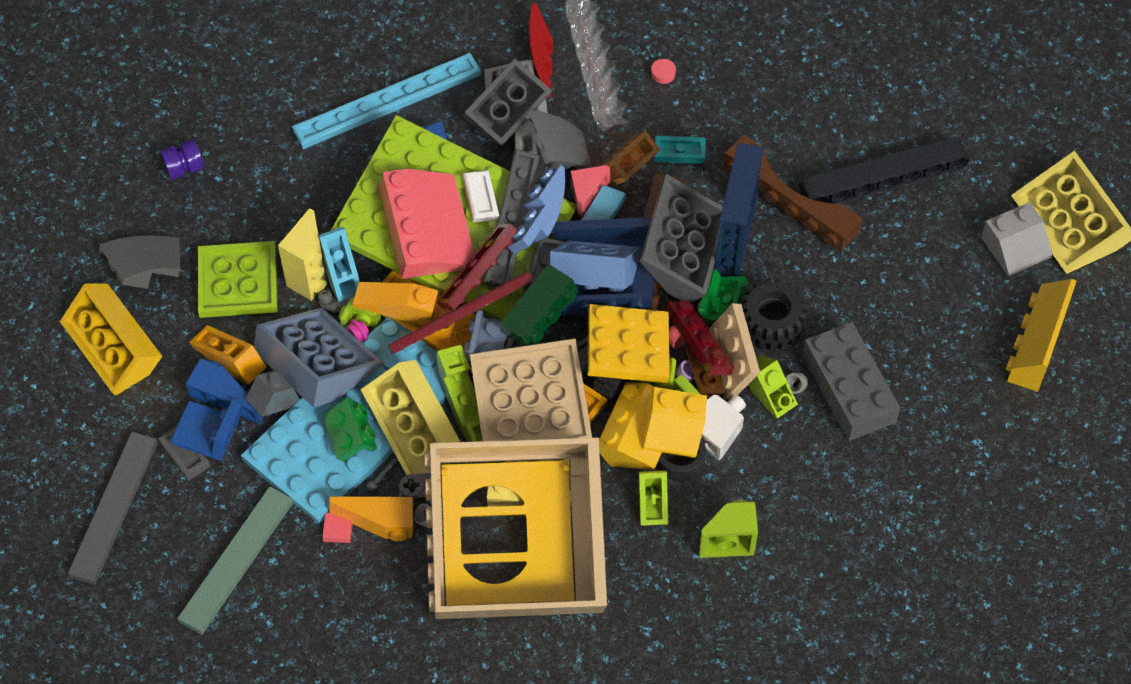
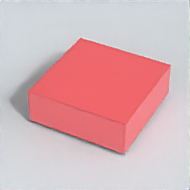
M325 513L323 542L351 543L352 522L332 513Z

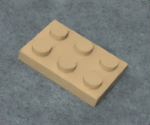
M733 303L709 328L734 365L731 375H720L725 393H723L725 399H731L734 395H738L760 373L742 305Z

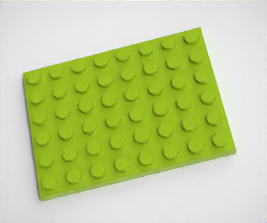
M396 115L331 231L344 227L350 249L400 273L379 190L382 173L413 169L454 174L474 253H476L494 231L498 220L473 223L462 178L463 174L489 171L498 212L500 213L510 171ZM563 198L556 222L570 221L576 210V204ZM551 231L549 236L546 238L555 240L553 232ZM538 242L532 243L530 247L517 253L511 280L523 273H529ZM461 270L412 277L410 279L428 288L438 290V293L443 294ZM485 273L481 276L480 284L471 289L465 296L466 301L464 304L495 289L494 287L483 285ZM524 286L479 310H483V315L491 319L503 320L522 297Z

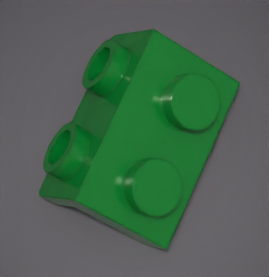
M717 269L712 270L707 293L698 303L699 314L707 325H713L732 303H742L743 295H745L748 286L745 276L721 277Z
M346 398L322 413L338 460L344 462L363 449L372 452L377 449L375 443L376 436L368 423V412L363 404Z

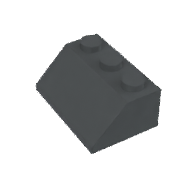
M514 59L465 111L466 121L483 136L502 146L527 120L524 112L536 110L552 93V90L519 61Z

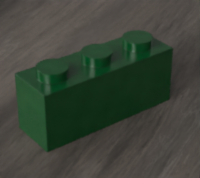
M548 264L499 323L505 335L521 346L538 344L550 325L559 319L560 313L567 304L574 301L578 289L573 278Z

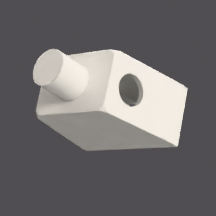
M713 395L707 399L706 420L701 437L706 444V451L717 460L723 457L743 427L744 417L739 412L746 407V404L737 395H734L728 402L718 395Z

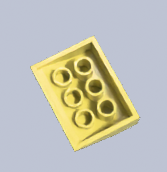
M1075 151L1011 195L1018 206L1030 202L1044 221L1052 254L1066 274L1117 251L1131 241V227Z

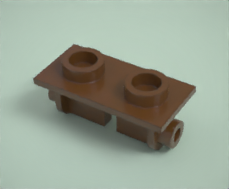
M686 349L685 352L700 395H705L709 399L715 394L725 393L720 375H708L692 350Z

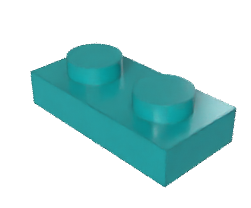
M656 136L655 162L705 164V138Z

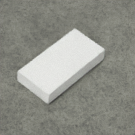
M489 171L464 173L462 178L473 223L498 220L499 212Z

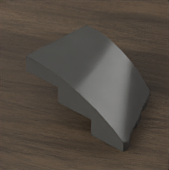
M535 110L524 112L526 119L535 127L536 134L533 136L548 167L554 169L562 165L565 170L572 166H575L578 170L592 168L583 133L575 125L549 113Z
M152 235L133 236L111 240L99 245L98 252L104 254L109 260L108 266L116 273V277L122 285L148 289L152 273L175 277L179 275V238Z

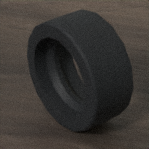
M701 437L697 456L688 465L677 466L666 460L662 452L656 466L659 471H667V478L675 481H686L694 478L702 471L705 464L706 444Z

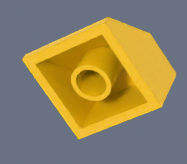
M654 387L646 399L642 449L695 458L706 420L707 396Z

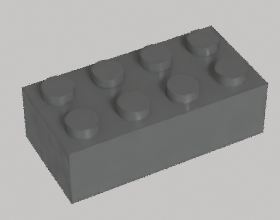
M853 322L805 339L802 356L848 441L897 423L900 406Z

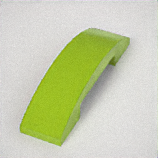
M462 345L437 351L436 357L443 387L461 432L467 442H483L476 393L468 374L471 368Z

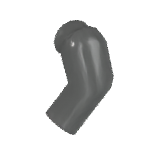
M323 290L318 294L319 305L333 313H340L341 308L344 305L347 306L350 300L338 302L337 298L333 297L329 290Z

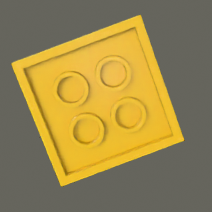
M590 304L588 309V376L668 383L670 377L668 312Z

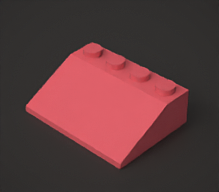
M413 169L383 172L379 190L401 278L405 279L462 270L475 253L454 174Z

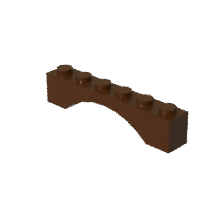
M745 134L725 152L724 168L730 174L738 143L754 144L762 147ZM763 149L758 192L768 202L776 204L783 209L789 217L795 218L804 224L808 231L815 232L822 237L829 246L842 251L860 233L863 218L843 204L815 201L790 189L771 169Z

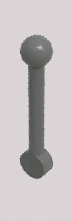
M397 456L391 460L374 481L368 482L367 489L372 492L377 489V484L399 461Z

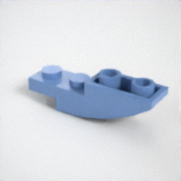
M562 165L554 169H546L539 177L541 180L539 184L529 191V199L524 204V207L529 212L523 217L525 222L516 229L517 232L513 236V242L508 247L514 254L530 247L532 243L534 244L548 237L559 216L564 196L565 168Z

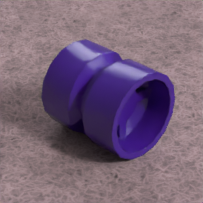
M194 139L181 142L179 148L170 146L160 150L164 166L171 181L184 177L186 171L192 174L205 169Z

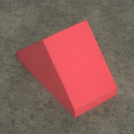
M607 165L571 171V187L579 216L582 217L586 213L602 186H607L610 183V167Z

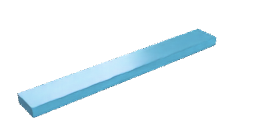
M468 53L292 126V129L302 149H305L481 75V70L472 55Z

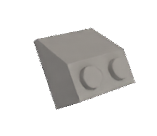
M1030 202L985 222L981 238L1007 276L1052 257L1044 221Z

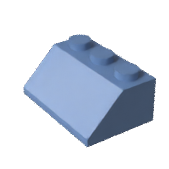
M567 240L550 251V265L573 278L575 284L584 285L585 289L608 287L609 291L622 292L633 283L641 254V247Z

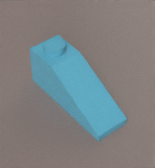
M340 227L319 235L325 271L338 302L355 297L360 281L345 228Z

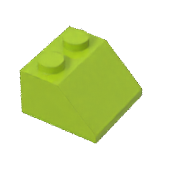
M736 500L732 503H727L701 530L699 558L754 555L758 535L755 502Z

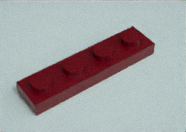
M498 224L436 303L442 309L455 310L461 307L466 301L465 296L469 291L480 284L481 276L485 271L496 264L497 256L500 252L511 245L513 242L512 237L516 234L517 230L511 224Z
M668 301L665 311L668 312V316L707 374L731 375L734 365L693 305L687 301Z

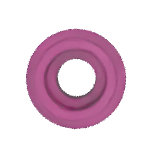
M355 319L349 321V325L345 329L360 342L368 340L367 334H369L367 326L362 321L358 322Z

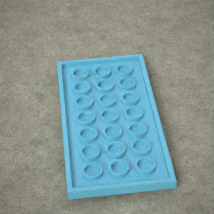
M389 317L368 335V340L361 342L383 361L382 367L336 401L313 407L302 397L241 455L242 460L278 491L291 497L294 504L318 524L325 519V513L330 512V497H348L394 452L361 391L363 387L397 363L416 360L440 405L447 400L435 350L420 340L395 354H391L388 344L411 332ZM349 398L363 404L366 408L368 423L376 436L375 443L377 449L373 452L363 449L343 462L336 457L322 413L344 399Z

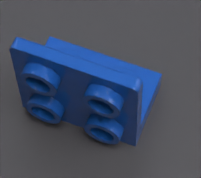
M232 398L229 407H224L222 411L189 401L171 439V444L222 461L240 421L243 402Z

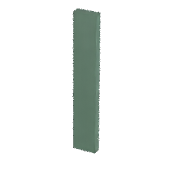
M272 487L268 488L177 618L179 623L201 635L205 632L294 503L293 498Z

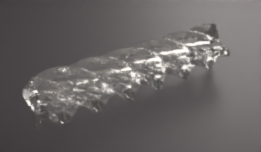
M566 0V16L570 23L573 41L576 44V54L581 63V73L586 83V92L591 102L594 120L603 131L615 125L626 124L628 121L622 117V114L627 104L617 97L621 83L611 77L616 64L606 58L611 45L601 38L605 25L595 19L600 6L590 0Z

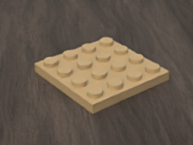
M576 339L470 354L483 441L592 438Z

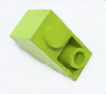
M760 355L756 358L760 373L748 386L767 410L778 419L798 405L778 361Z

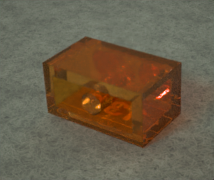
M643 131L631 137L600 166L607 165L610 167V180L614 185H618L627 181L660 151V148L648 133Z

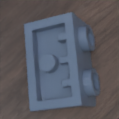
M477 310L476 319L471 318L469 334H472L471 341H466L464 351L466 357H468L470 367V354L502 350L506 346L507 336L499 324L502 320L483 318V310Z

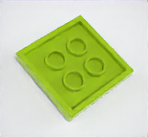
M275 241L198 246V314L200 318L278 312Z

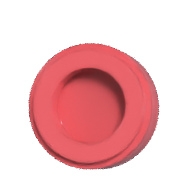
M660 59L653 63L651 76L654 81L667 84L674 80L676 67L672 61Z

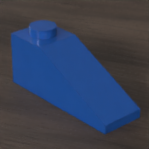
M200 358L186 383L189 397L220 409L228 408L232 398L242 401L240 417L261 424L263 421L262 416L245 399L248 394L220 363Z

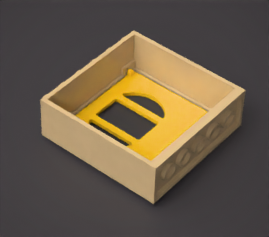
M599 438L430 443V451L425 452V473H431V479H425L426 501H432V507H426L427 528H432L433 535H427L428 556H433V563H428L429 584H434V591H429V612H435V619L604 612L607 607ZM569 459V465L568 461L442 465V470L440 471V463ZM569 470H570V488H571V510H572V531H573L575 596H574V575H573V553H572V531H571ZM441 475H442V497H443V528H444V558H445L446 606H445V599H444L442 507H441ZM487 486L507 488L517 494L524 502L523 506L461 507L463 501L472 492ZM526 516L527 552L467 555L461 553V517ZM527 563L517 577L501 584L481 582L472 577L463 567L464 564Z

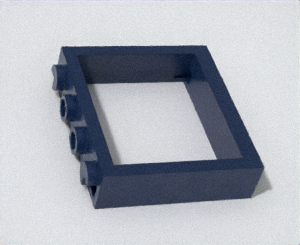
M738 143L719 223L715 269H717L721 277H740L756 207L764 147L754 144Z

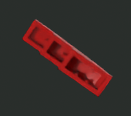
M534 3L531 4L529 23L531 60H533L534 75L551 89L549 76L552 75L550 55L553 54V39L537 4Z

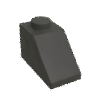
M277 370L257 375L245 398L261 416L290 409L300 400L293 387Z

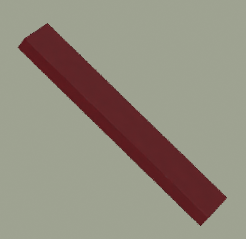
M530 272L523 273L388 344V348L391 354H395L534 281Z

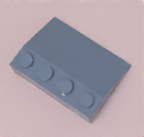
M322 307L257 325L254 348L260 358L274 371L277 370L293 389L313 407L336 401L382 367L383 364L382 360Z

